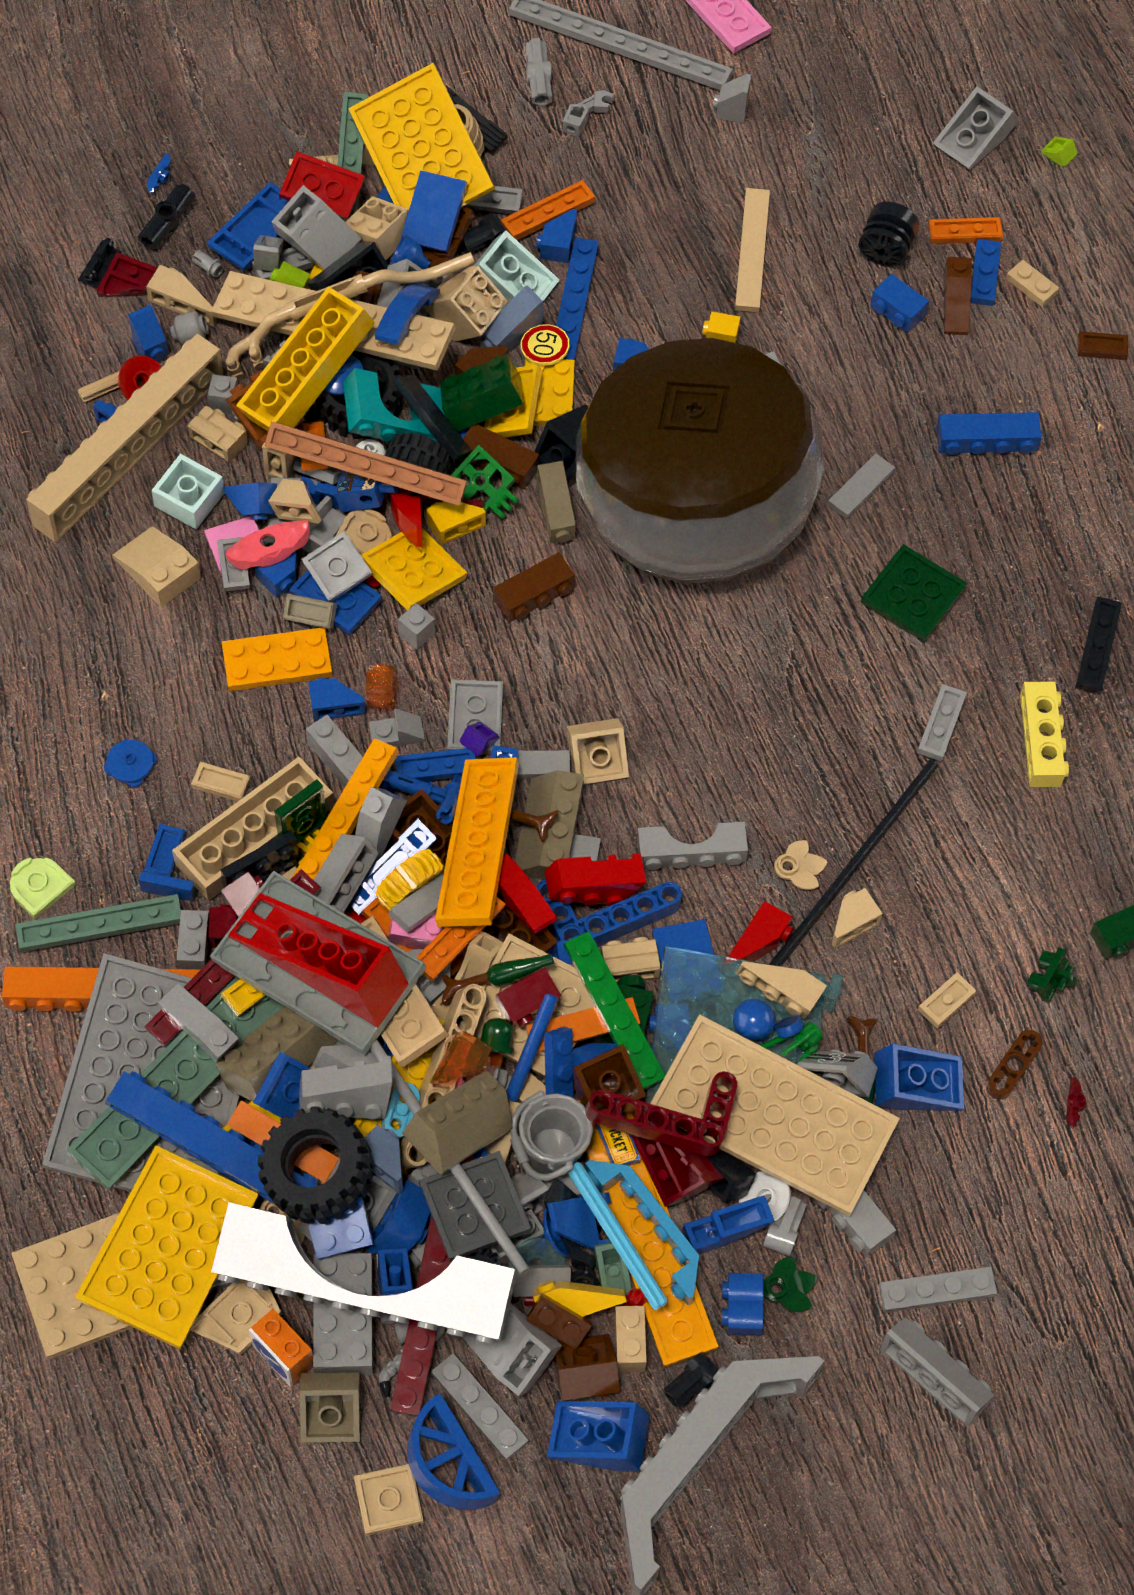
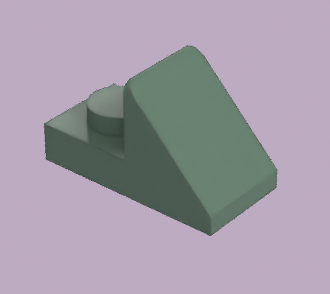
M611 1242L594 1245V1257L596 1258L594 1265L598 1270L600 1286L624 1289L627 1295L631 1289L629 1272Z

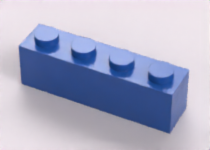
M1038 412L939 414L936 426L938 452L950 455L958 453L981 454L983 452H997L1000 454L1007 452L1030 453L1038 451L1042 438Z

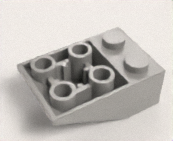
M304 185L271 221L275 233L322 270L326 269L362 240L323 200Z
M511 1303L502 1340L495 1339L494 1344L475 1340L476 1334L467 1332L466 1338L462 1337L492 1374L517 1396L530 1392L562 1347L559 1342L544 1330L527 1321V1316Z

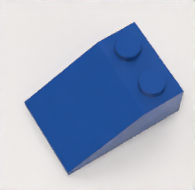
M894 1043L874 1053L875 1065L878 1067L875 1076L876 1106L898 1110H964L962 1056Z
M557 1401L547 1457L549 1459L614 1471H641L640 1467L642 1465L650 1415L636 1402Z

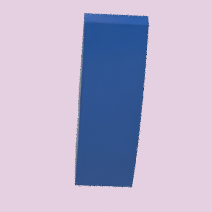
M765 1195L713 1211L708 1217L683 1225L682 1234L700 1255L744 1238L774 1223L775 1220Z

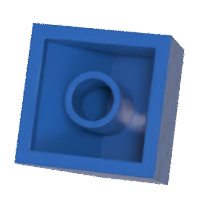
M408 1180L403 1183V1191L400 1194H395L372 1234L374 1244L367 1247V1252L375 1254L381 1249L407 1248V1252H409L416 1243L419 1245L422 1243L428 1232L425 1225L430 1222L431 1213L419 1186Z

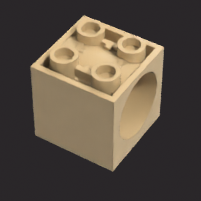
M475 265L448 274L437 288L440 289L438 297L430 306L423 305V307L434 319L454 323L456 330L452 340L455 342L481 336L507 304L508 300L480 267Z

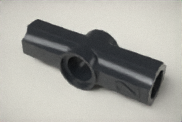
M182 183L181 185H176L166 200L156 205L155 214L138 235L139 241L150 250L157 249L168 233L178 228V220L195 199V193L189 186Z

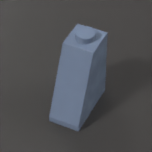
M528 285L525 286L499 312L481 335V347L507 346L510 352L519 346L523 335L530 328L542 325L543 301Z

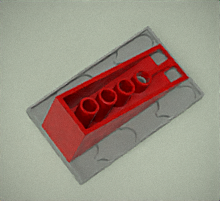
M275 871L270 874L210 955L213 962L220 965L224 970L249 983L256 990L293 1010L300 1017L323 1029L332 1037L363 1055L367 1054L372 1044L388 1024L387 1022L393 1017L403 1000L417 983L418 978L422 976L427 968L421 960Z

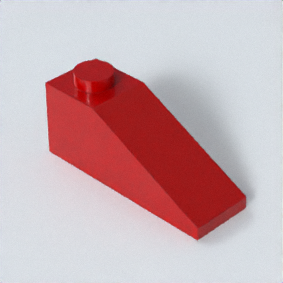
M764 901L723 963L722 975L728 977L737 971L743 961L754 962L777 949L781 941L787 942L793 932L791 927L793 916Z

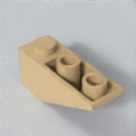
M743 961L735 972L739 975L742 982L749 986H755L762 991L767 999L773 1002L777 1001L786 1007V1011L792 1016L799 1015L802 1019L806 1018L827 987L823 982L805 970Z

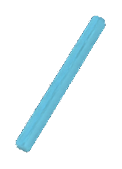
M574 1163L573 1169L568 1172L569 1176L652 1308L658 1310L667 1304V1298L582 1163Z

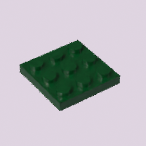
M903 544L861 597L860 603L926 642L965 591L968 583Z

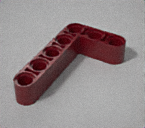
M725 1071L719 1072L714 1076L707 1091L701 1118L606 1090H597L591 1094L585 1108V1114L588 1120L594 1124L702 1156H712L718 1152L725 1137L737 1090V1080L733 1074ZM716 1085L726 1086L728 1092L720 1091ZM601 1103L605 1106L606 1110L599 1111L593 1104ZM710 1110L719 1111L722 1117H714ZM628 1111L633 1115V1118L626 1119L621 1115V1112ZM655 1119L661 1126L653 1127L648 1120ZM676 1128H684L688 1135L679 1134ZM703 1136L713 1137L716 1143L706 1142Z

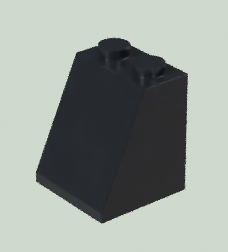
M586 404L547 421L534 451L540 454L539 465L563 461L568 489L590 472L582 457L581 421L589 407Z

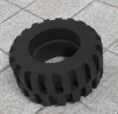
M311 1107L308 1113L304 1109L295 1111L296 1116L289 1118L286 1115L280 1119L282 1124L278 1128L273 1126L268 1132L271 1136L269 1141L263 1140L260 1148L264 1155L258 1156V1166L262 1169L258 1172L260 1181L276 1206L294 1220L300 1218L303 1223L313 1224L314 1219H317L320 1224L329 1223V1218L333 1216L339 1220L345 1217L343 1213L345 1210L350 1208L353 1211L359 1206L356 1200L359 1197L364 1199L368 1193L365 1185L366 1183H372L373 1173L370 1169L374 1167L373 1157L370 1154L371 1149L357 1126L344 1114L339 1116L336 1110L329 1108L324 1113L320 1107ZM318 1144H330L339 1149L340 1163L338 1169L327 1182L310 1188L297 1186L293 1182V1166L303 1151Z

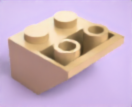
M372 196L345 223L362 238L360 242H375L384 259L387 260L395 252L400 242L408 209Z

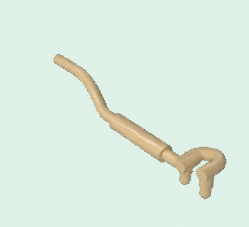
M471 252L424 270L402 272L384 269L363 277L362 274H359L329 287L350 299L368 292L367 288L383 282L397 284L423 283L473 265L475 262ZM327 287L287 302L286 307L269 313L249 336L232 346L228 351L225 361L231 377H236L237 381L244 378L239 357L249 351L254 368L256 370L264 368V358L261 353L260 342L267 336L275 324L290 318L296 320L306 316Z

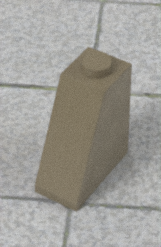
M563 461L538 465L537 495L550 543H564L575 539L576 525Z

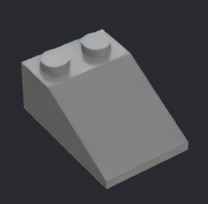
M976 86L935 139L933 145L970 170L1006 138L1017 124L1018 119L1013 110Z

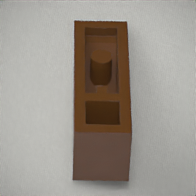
M947 257L943 274L944 334H969L972 258Z

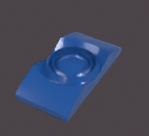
M269 182L207 242V246L243 271L251 268L252 261H254V243L260 235L282 238L274 232L271 222L289 202L279 197L281 188Z

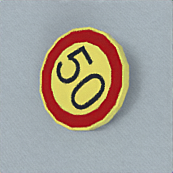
M550 324L530 328L521 339V352L523 356L536 365L546 366L558 363L566 357L569 351V338L565 331Z

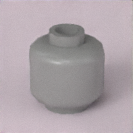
M196 311L175 316L174 326L170 327L173 339L175 341L178 340L182 346L197 333L203 338H206V334H209L205 316L200 315Z

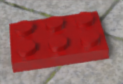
M296 151L279 197L290 201L304 185L323 200L342 220L347 221L365 181V176Z

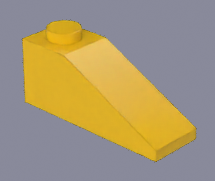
M548 1280L538 1284L537 1289L533 1290L535 1303L541 1293L582 1317L627 1302L624 1289L559 1281L554 1283L553 1280Z

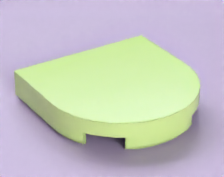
M27 858L21 861L13 869L10 879V890L14 899L34 919L38 918L76 885L75 881L56 862L49 858Z

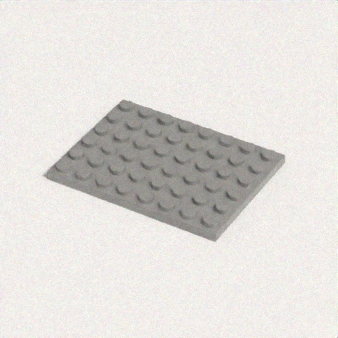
M103 953L42 1162V1168L99 1183L66 1150L108 1108L105 1105L106 1099L123 1072L125 1071L130 1074L134 1071L141 1074L168 1047V1045L164 1047L145 1029V1025L162 1009L157 1003L177 984L184 987L192 978ZM219 1075L191 1105L196 1108L194 1111L196 1114L203 1118L205 1115L213 1117L221 1123L219 1127L222 1128L236 1110L239 1095L228 1090L221 1075ZM159 1137L112 1187L131 1192L155 1145L216 1174L219 1171Z

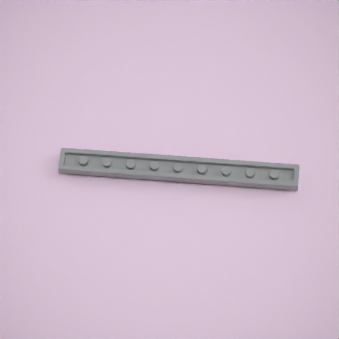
M514 0L509 8V15L720 91L721 86L729 82L732 76L733 68L542 0Z

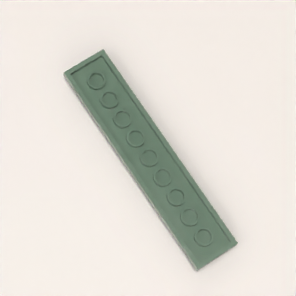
M235 977L206 1007L239 1038L233 1048L284 1006L266 995L237 1017L220 995L240 980L238 977ZM183 1030L140 1075L146 1078L145 1083L155 1089L156 1086H160L170 1092L171 1096L169 1098L180 1103L183 1100L192 1104L220 1073L211 1057ZM108 1107L66 1152L105 1189L109 1190L155 1143L159 1136Z

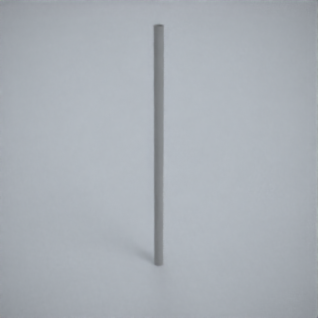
M376 1039L370 1050L377 1061L382 1062V1057L388 1055ZM391 1061L392 1083L412 1114L415 1115L416 1112L423 1108ZM460 1163L452 1167L450 1171L519 1275L526 1274L530 1268Z

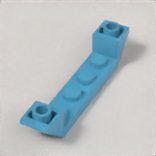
M594 1160L586 1162L585 1170L601 1193L621 1181L619 1186L628 1198L631 1196L638 1203L636 1208L645 1220L650 1219L655 1225L654 1232L663 1243L665 1241L668 1242L673 1249L671 1253L674 1259L680 1265L685 1264L684 1267L671 1276L672 1286L670 1289L679 1301L683 1299L687 1305H690L694 1297L699 1254L630 1166Z

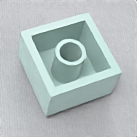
M182 454L177 457L151 490L154 507L196 530L225 494L223 476Z

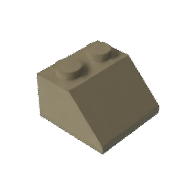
M360 1372L301 1373L299 1389L301 1443L360 1442Z

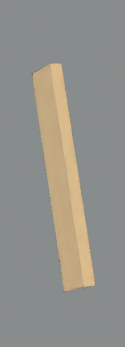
M746 188L735 310L759 313L770 190Z

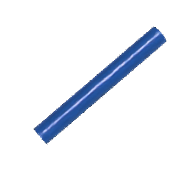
M545 993L506 1090L508 1100L517 1102L559 999L552 994Z

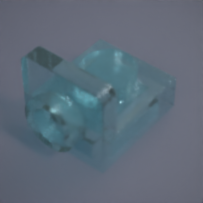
M833 973L830 982L821 981L827 987L814 1007L833 1013L843 975Z

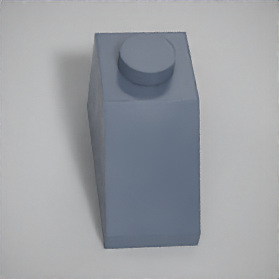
M377 1124L365 1137L374 1161V1167L370 1171L400 1194L403 1191L399 1138L390 1129L384 1130Z

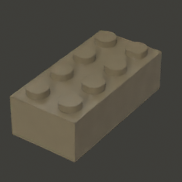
M283 1006L215 1064L228 1090L254 1101L279 1052L290 1056L308 1067L314 1062L322 1046H332L338 1040L323 1029L300 1017L293 1010Z

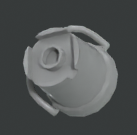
M539 1091L517 1106L511 1118L513 1128L510 1130V1142L519 1165L523 1166L528 1175L536 1180L550 1181L573 1169V1164L579 1161V1158L589 1147L593 1126L592 1122L586 1117L584 1105L574 1098L558 1093L545 1095L543 1091ZM520 1115H521L520 1122H519V1126H518V1127H519L520 1136H518L517 1124H518V1119H519V1117H520Z

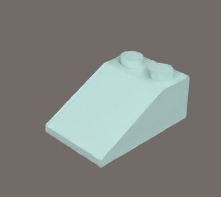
M506 230L494 239L474 264V266L478 265L508 302L527 285L544 301L559 282V279Z

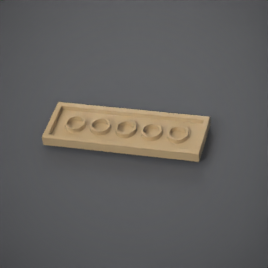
M373 916L361 923L389 941ZM417 984L414 985L381 1032V1036L402 1068L449 1036Z

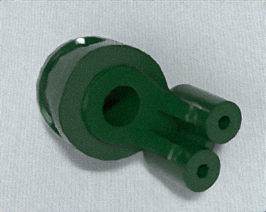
M502 1018L488 1020L483 1026L481 1040L478 1039L477 1035H474L467 1052V1063L478 1065L486 1050L513 1054L514 1048L510 1047L514 1032L513 1025Z

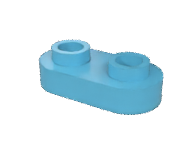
M406 1082L419 1102L420 1094L418 1089L413 1084ZM394 1087L390 1093L386 1117L382 1119L381 1126L384 1130L390 1129L398 1138H402L404 1136L402 1132L414 1115L406 1103L400 1101V1094ZM392 1120L398 1122V1129H394L391 1126Z

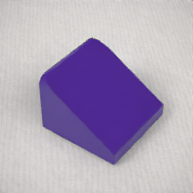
M477 722L466 727L460 738V743L479 756L490 748L500 736L482 722Z

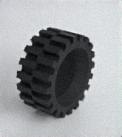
M353 351L352 355L361 362L363 370L370 371L374 366H380L384 370L386 382L379 385V391L382 394L381 400L386 409L398 418L401 413L402 395L393 384L397 378L401 377L397 364L393 365V360L383 359V357ZM322 391L315 400L316 411L318 415L320 414L321 422L323 421L324 424L328 423V429L333 433L336 429H339V435L346 438L347 434L351 433L348 429L346 406L336 400V395ZM352 433L353 439H360L359 434Z

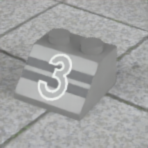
M835 1049L829 1052L817 1051L797 1064L859 1097H869L878 1069L869 1055L864 1052L843 1053Z

